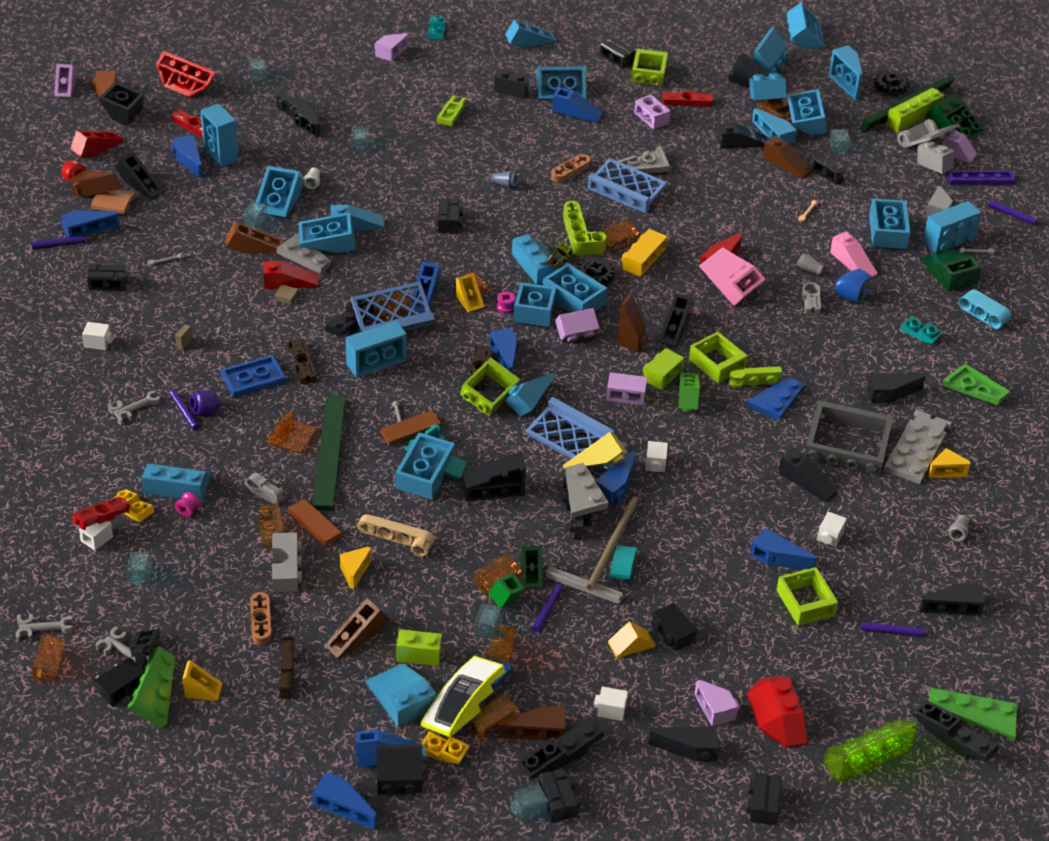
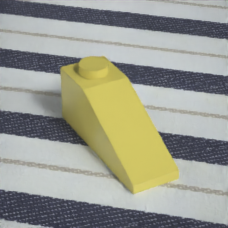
M609 432L565 463L563 468L566 469V467L583 462L587 468L612 463L617 464L624 459L623 456L627 452L617 436Z

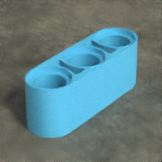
M971 290L959 299L961 309L995 329H999L1011 319L1012 315L1009 309L977 290Z

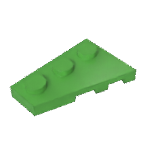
M967 364L962 365L946 377L941 385L995 405H999L1010 394L1009 390Z

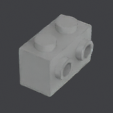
M932 140L925 141V143L918 146L917 163L943 174L954 168V150L937 144Z

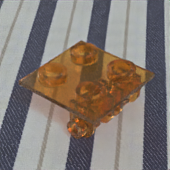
M288 411L283 414V417L278 421L274 430L271 431L265 443L301 454L316 432L317 427L294 421V413Z

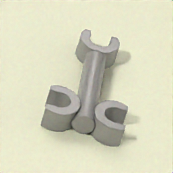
M150 391L144 399L125 407L118 400L117 407H112L111 404H108V409L111 414H115L118 423L123 425V418H128L132 421L131 412L149 404L158 405L161 403L159 396L156 397L155 391Z
M21 614L17 616V623L19 625V629L16 632L17 642L21 641L23 635H27L29 641H32V632L61 630L63 633L73 632L72 625L66 626L67 624H73V618L70 616L62 618L60 622L34 623L32 614H29V619L22 620Z
M118 627L112 628L110 635L105 639L99 640L95 645L97 651L102 647H106L104 649L105 656L111 654L113 647L125 656L131 657L130 648L122 643L127 639L126 632L117 635L119 633ZM150 655L146 656L147 662L150 658Z

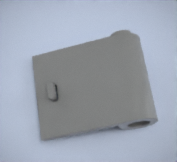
M928 119L917 126L898 133L897 140L904 148L932 140L936 137L940 140L945 137L944 133L959 127V123L938 130L936 123Z

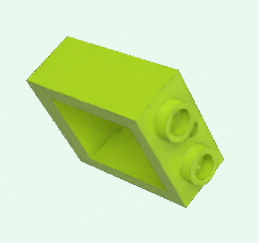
M637 49L631 82L663 86L668 52ZM638 65L661 68V71L638 68Z
M719 332L691 345L689 360L718 384L730 378L731 371L746 368L748 355ZM717 350L728 360L717 365L706 354Z
M490 357L463 384L460 395L466 401L476 406L479 411L490 417L509 396L508 391L513 386H518L520 379ZM486 375L506 389L493 403L473 389Z
M816 567L779 577L777 592L798 626L836 615L838 601ZM812 586L820 600L799 605L791 591Z

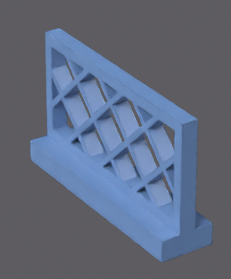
M611 158L595 174L591 173L588 176L589 190L645 214L649 211V205L667 186V182ZM612 165L617 167V169L608 170V167ZM629 172L631 175L622 176V173ZM619 173V177L611 178L610 176L611 174ZM607 175L608 178L604 179L600 176ZM643 178L646 181L637 182L636 179ZM633 179L634 183L625 184V180ZM619 181H621V182H622V185H618V184H616V183H614V182H619ZM653 184L660 185L659 187L651 188ZM648 186V189L640 190L639 187ZM634 187H636V190H637V191H633V190H630V189H628V188H634ZM643 194H650L651 196H650V197H647V196H644Z
M421 281L351 297L361 332L393 321H397L404 331L432 325L435 320L433 312H430ZM417 287L419 291L418 298L408 294V291L411 288ZM398 292L402 294V300L398 302L392 299V293ZM381 296L386 299L383 307L373 302L375 297ZM405 297L415 302L411 309L402 304ZM363 300L369 303L366 310L359 308L357 301ZM388 301L398 306L394 313L384 308ZM416 303L424 307V313L419 314L413 310ZM371 305L380 309L377 317L367 312ZM399 307L409 312L407 317L402 318L396 314ZM382 311L392 316L390 321L384 322L379 319ZM365 315L375 320L372 325L364 326L363 318Z
M554 397L548 401V407L525 431L527 435L570 459L586 449H578V443L588 442L589 446H591L592 441H598L609 432L615 434V431ZM549 414L556 417V420L545 422V418ZM560 424H569L572 428L561 430ZM547 426H558V431L547 432ZM544 427V433L534 432L536 428ZM584 432L587 434V437L576 439L575 433ZM573 433L574 439H562V435ZM560 436V441L551 442L548 437ZM575 444L576 450L568 451L564 449L565 445Z

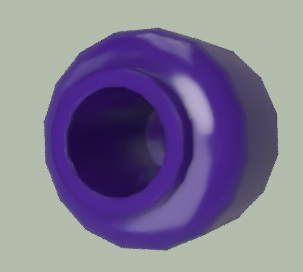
M211 390L196 391L189 401L190 408L196 415H212L220 405L219 397Z

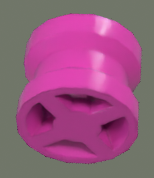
M507 291L499 293L497 296L498 311L501 313L513 312L515 295Z
M186 492L183 494L182 499L175 503V509L180 515L188 518L193 514V510H197L200 507V500L193 493Z

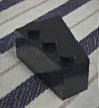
M522 452L463 471L462 485L466 501L525 496L526 466Z

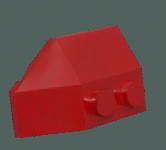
M163 51L156 63L163 86L189 98L208 88L216 75V72L165 51Z
M782 675L760 678L747 692V698L759 729L772 739L780 742L785 748L807 745L804 712L791 679Z

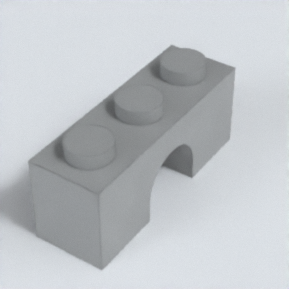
M297 532L272 533L273 562H283L272 564L273 592H298V584H302V571H298V568H302V556H298V553H302V542L297 541Z

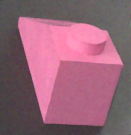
M846 231L833 237L830 253L851 271L862 269L869 273L872 278L878 275L861 245L853 236Z

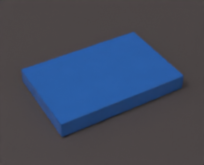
M273 355L220 370V374L233 398L287 382L286 376Z

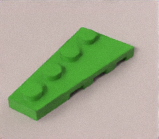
M160 646L155 648L145 667L146 672L141 676L139 680L141 683L133 694L134 699L129 703L127 709L162 728L167 725L175 656Z
M936 688L930 689V702L962 718V720L967 722L966 724L974 727L975 725L988 729L987 732L995 735L998 733L1006 736L1010 741H1015L1017 703Z

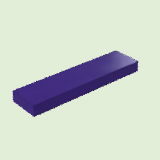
M947 171L946 174L949 185H1015L1016 183L1013 171Z

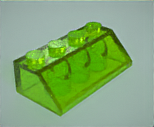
M898 719L891 723L887 722L875 730H868L857 738H850L843 744L830 747L825 752L823 765L837 783H840L910 752L918 724L915 721Z

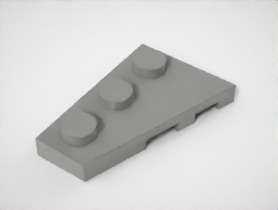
M662 147L656 148V151L643 152V155L638 157L631 156L618 161L646 174L668 172L670 169ZM623 172L622 176L631 175V173Z
M298 233L277 247V254L319 274L331 265V260L317 249L301 247Z
M584 462L566 467L565 475L571 518L608 508L609 502Z

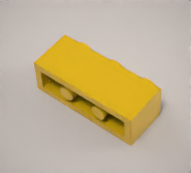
M648 229L645 234L640 236L636 243L632 244L631 249L623 254L621 260L623 262L622 269L641 277L666 250L667 236Z

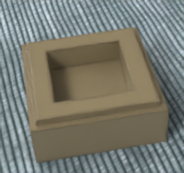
M281 285L274 295V300L291 305L298 295V289Z
M185 324L176 333L177 349L183 350L192 340L191 326Z

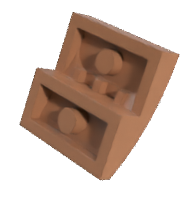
M119 189L96 194L92 201L91 209L117 211L118 213L125 214L130 209V202L136 198V191Z

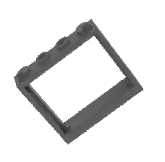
M818 400L806 444L805 455L812 461L880 476L894 416ZM819 420L884 433L878 457L814 443Z

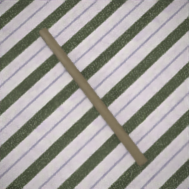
M633 496L624 511L586 585L588 590H594L639 502L637 497Z

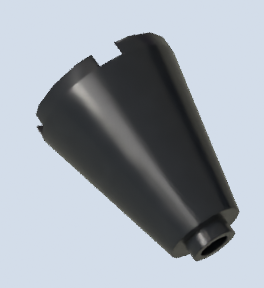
M743 52L732 68L733 75H729L728 81L750 87L749 78H753V75L763 74L766 77L769 76V73Z

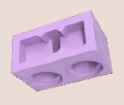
M649 95L635 101L634 113L652 129L669 124L670 110L654 96Z

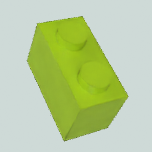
M665 348L650 363H646L643 368V377H647V383L662 390L683 371L684 357Z
M399 629L396 645V662L439 666L442 651V634Z

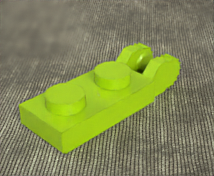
M453 95L438 115L437 123L452 127L466 106L467 99L462 97L460 102H457V96Z
M778 366L734 370L730 373L729 386L741 388L743 385H775L781 381L782 369Z

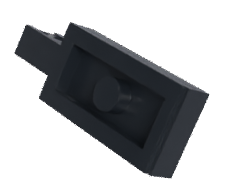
M159 629L137 632L130 646L131 657H135L136 665L145 664L146 656L152 655L160 638Z

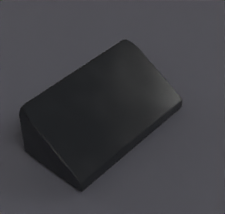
M813 157V172L834 185L844 181L839 170L818 157Z

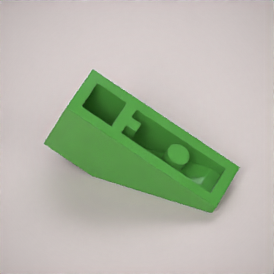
M680 373L678 407L682 408L683 411L692 412L693 409L698 410L699 374Z

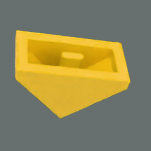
M474 273L456 278V298L467 312L485 307Z
M946 448L932 461L928 476L929 478L967 477L970 461Z
M370 547L340 554V568L351 589L356 587L371 562Z
M628 622L608 641L616 658L656 646L646 629L631 622Z
M191 660L188 661L183 676L185 698L217 701L223 683Z

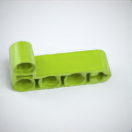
M576 201L565 202L563 219L573 253L579 256L604 253L606 235L603 232H587L579 203Z

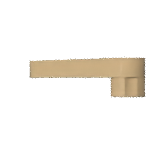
M368 514L363 515L357 525L362 533L411 546V551L419 557L427 556L435 540L433 534L426 530ZM382 527L387 528L390 532L385 531Z

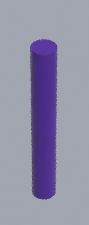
M992 200L989 202V207L1032 225H1036L1038 221L1036 218Z
M85 235L31 242V247L34 249L84 243Z
M172 389L169 394L192 429H199L200 425L177 391Z
M556 584L533 624L532 631H540L563 590L561 584Z
M861 622V630L921 637H924L925 634L924 628Z

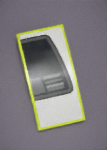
M473 656L457 671L438 694L421 721V726L451 737L481 712L478 704L493 692L491 684L506 672L504 666Z

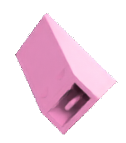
M723 247L699 265L734 306L765 280L754 265Z

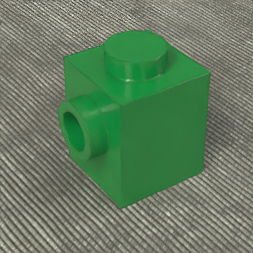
M510 573L499 578L488 594L497 606L502 609L515 603L525 588L517 577Z

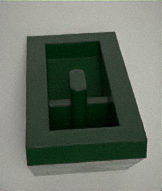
M521 546L520 572L524 588L543 587L542 546Z

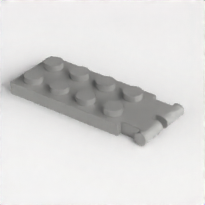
M916 409L913 415L916 417L915 420L910 419L887 460L883 471L920 484L946 436L945 428L950 429L952 422L939 417L931 419V414Z

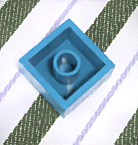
M770 73L766 77L763 74L753 75V78H749L750 97L753 100L786 98V79L781 74Z
M520 283L514 305V322L550 327L555 307L556 287Z

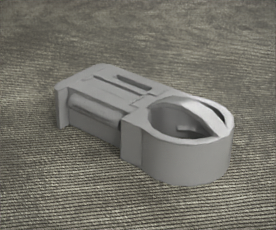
M808 282L804 284L802 289L805 305L804 314L819 315L821 310L820 286L816 283Z
M253 473L245 481L247 488L251 492L276 506L284 499L282 496L283 489H279L267 482V479L258 473Z

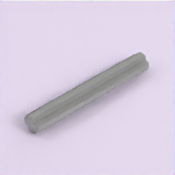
M551 566L546 570V578L617 604L623 598V593L597 583L594 590L590 591L586 588L589 581L587 579Z

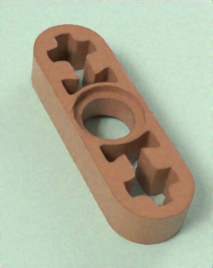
M580 154L555 167L551 171V179L554 182L561 183L590 167V157Z
M257 592L250 598L252 639L258 645H265L272 638L269 596L266 593ZM258 601H262V608H258ZM258 616L266 617L264 621L255 620ZM259 629H264V636H260Z

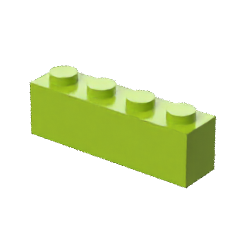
M931 88L889 110L886 126L899 133L928 118L925 114L935 104L944 100L945 95L937 89Z

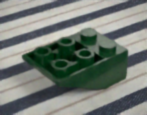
M957 93L935 104L925 114L936 123L938 129L959 123V127L953 130L966 135L968 140L985 131Z
M948 250L920 258V261L947 291L978 283L982 267L972 256Z

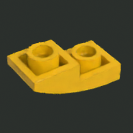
M125 489L115 496L122 497L131 503L129 514H124L137 522H141L155 512L151 504L140 501L138 494Z
M430 731L421 743L427 748L426 755L453 764H460L470 745L452 736L446 740Z

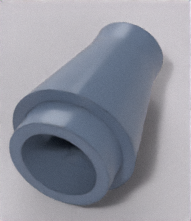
M513 171L493 173L491 181L492 183L509 188L515 187L517 185V174L513 173Z

